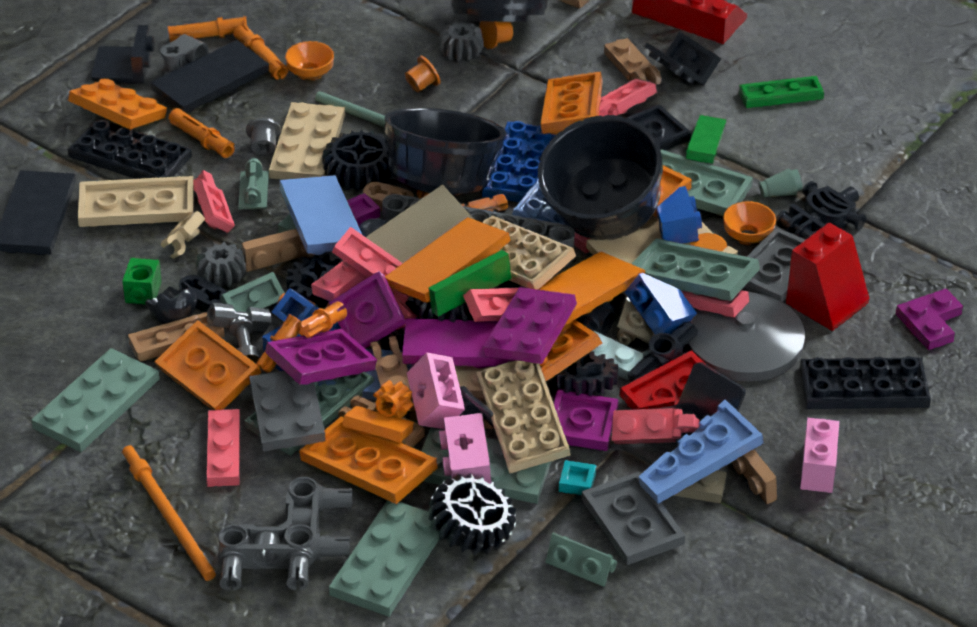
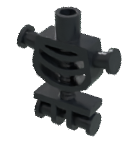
M814 181L808 182L802 190L803 195L807 197L805 211L795 204H791L789 206V213L786 210H782L776 216L777 226H784L785 231L791 234L795 233L796 236L805 240L829 222L840 229L851 223L855 225V229L861 230L867 218L863 213L860 215L855 213L859 193L854 187L850 186L839 193L829 186L818 189V185Z

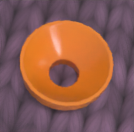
M306 41L290 47L286 52L285 59L287 68L293 74L303 80L310 79L314 81L320 79L332 68L334 53L324 43Z
M751 201L739 202L731 205L725 211L723 217L724 229L739 243L751 245L752 243L763 241L774 230L776 216L769 207L761 203ZM751 230L756 234L742 233V231Z

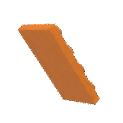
M467 217L387 274L385 278L390 288L428 303L430 302L429 287L499 252L502 247L511 241L509 232Z
M600 251L551 278L538 290L575 294L577 305L564 326L571 324L576 318L592 312L597 306L611 301L613 297L626 291L638 274H645V270Z

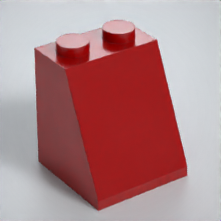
M829 222L792 250L786 298L787 305L827 329L834 331L869 303V294L854 238L851 234Z

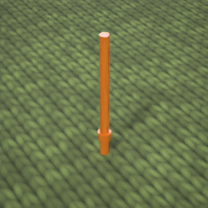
M128 445L124 447L122 454L130 465L129 470L136 481L142 483L204 580H212L216 576L215 570L151 475V467L146 460L139 457L133 446Z

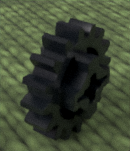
M314 255L311 260L303 257L302 264L294 262L293 269L287 270V290L291 288L307 300L318 303L319 307H323L324 302L328 300L313 295L311 284L340 263V259L337 258L330 261L329 255H326L323 259L319 258L318 255Z
M591 351L553 376L552 382L556 383V388L564 387L565 393L575 391L577 396L581 393L592 396L593 392L604 394V389L613 390V385L618 384V364H614L613 358L606 359L605 354L596 356L595 352Z

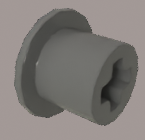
M267 118L255 119L249 122L246 126V134L251 138V150L258 155L272 154L276 149V139L281 134L279 123Z

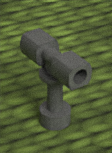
M212 302L207 311L208 324L210 326L229 328V332L233 336H237L239 345L237 350L257 364L260 359L259 351L256 346L251 345L249 333L252 331L266 332L271 323L270 311L264 308L248 307L246 312L235 311L231 304Z

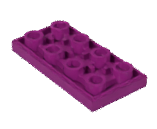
M406 318L407 323L405 325L402 355L403 364H412L414 366L426 352L452 357L454 366L486 368L515 361L485 356L483 346L498 321L474 322V320H468L464 322L456 320L455 322H450V320L438 321V319Z

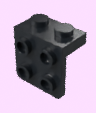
M138 25L133 46H100L97 50L91 74L92 80L99 82L101 79H109L114 82L131 84L145 83L147 69L151 67V52H154L155 47L154 36H150L149 25Z
M680 31L666 53H663L648 42L644 45L645 48L651 51L648 55L649 57L691 84L696 80L705 85L722 59Z
M702 362L695 363L678 404L662 407L661 409H681L683 411L682 414H694L700 422L707 415L711 417L718 411V405L724 400L739 412L746 395V389ZM693 432L681 433V434H683L684 436H685L686 434L690 436Z

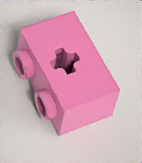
M426 352L407 372L419 425L445 430L444 418L459 416L465 410L452 357Z
M482 413L444 418L445 430L439 431L441 450L448 449V457H443L445 476H451L453 479L457 474H460L465 478L471 473L475 479L483 476L484 481L490 484V463Z
M807 418L800 489L832 493L836 470L839 421Z

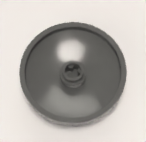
M748 291L750 302L735 317H727L694 308L697 314L690 322L698 329V333L685 345L687 352L692 350L706 365L731 380L749 382L777 377L790 370L802 355L805 340L802 321L789 306L773 297Z

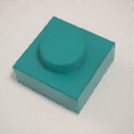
M565 460L559 481V492L582 495V491L592 488L596 476V465Z

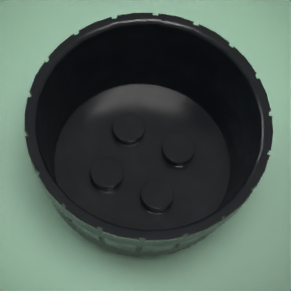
M451 0V8H453L454 14H468V20L519 22L530 21V15H545L548 0Z
M403 108L393 110L385 115L384 131L386 133L388 151L387 166L390 175L394 179L411 188L431 193L441 185H444L452 195L477 192L486 188L491 180V173L499 152L503 148L506 131L502 126L473 114L438 108Z
M601 115L586 118L583 121L580 120L566 127L564 131H560L549 142V145L546 146L541 155V162L538 165V182L544 197L552 209L560 215L565 225L570 226L577 234L594 240H614L630 235L637 231L639 227L641 228L645 225L657 208L660 200V181L663 172L660 146L656 138L654 139V135L645 126H641L640 123L632 119L615 115Z

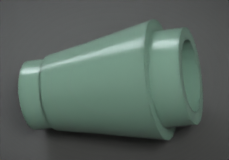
M788 168L759 182L763 198L797 195V192L803 190L802 180L797 169L790 170Z

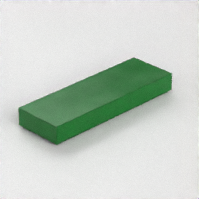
M817 76L739 85V94L745 108L824 99V90Z
M699 115L687 149L686 159L713 164L725 130L726 119Z
M501 250L429 287L432 312L439 317L466 303L463 295L470 289H492L512 279L509 254Z

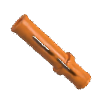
M246 16L222 20V17H219L216 21L168 26L169 40L171 43L183 34L195 39L213 36L225 38V35L233 34L238 25H247Z
M238 25L233 32L234 37L269 63V72L276 80H279V77L280 79L285 78L288 74L287 66L264 44V40L259 35H255L247 25Z
M180 108L172 110L169 114V123L200 141L201 146L207 150L212 149L223 158H229L234 153L235 144L222 137L215 128L206 127Z

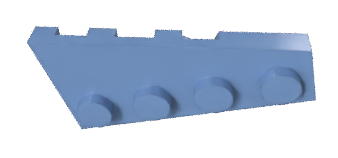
M724 400L718 405V411L711 417L707 415L699 422V428L690 436L686 434L678 441L677 448L671 453H664L639 476L640 486L659 504L762 445L763 435L731 404Z

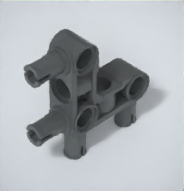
M298 477L293 479L288 486L285 502L287 521L284 524H280L279 527H255L254 524H232L223 527L218 534V560L222 565L220 586L225 590H229L230 581L232 580L233 590L239 589L242 582V569H288L287 586L292 590H296L297 580H299V589H306L308 587V568L314 561L320 560V557L350 556V536H320L319 521L320 511H323V508L352 509V488H323V485L317 484L309 477Z

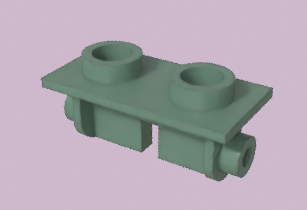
M251 158L247 161L245 171H241L238 209H267L269 171H263L261 162L256 158Z
M552 533L545 563L604 587L608 573H613L617 566V560H614L611 554L602 553L575 542L566 536Z

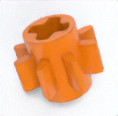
M387 380L373 394L377 398L375 408L385 417H392L394 415L395 417L403 418L407 411L414 407V404L410 402L412 391L402 381L393 385L390 380Z

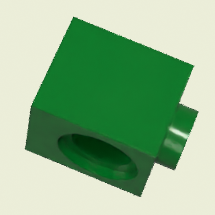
M130 258L122 280L125 303L146 305L147 299L152 300L157 297L162 283L159 260Z

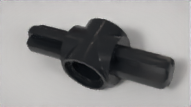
M618 294L611 301L604 302L594 308L592 312L583 314L575 320L593 332L596 331L606 335L614 323V310L624 300V294Z
M689 321L684 322L672 334L659 333L654 335L649 341V348L643 352V360L628 372V378L633 382L680 357L683 354V347L697 335L698 329Z

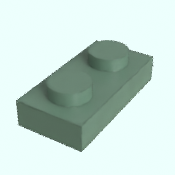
M271 272L222 294L220 300L223 304L233 305L235 311L246 312L248 307L267 309L276 305L284 291L274 272Z

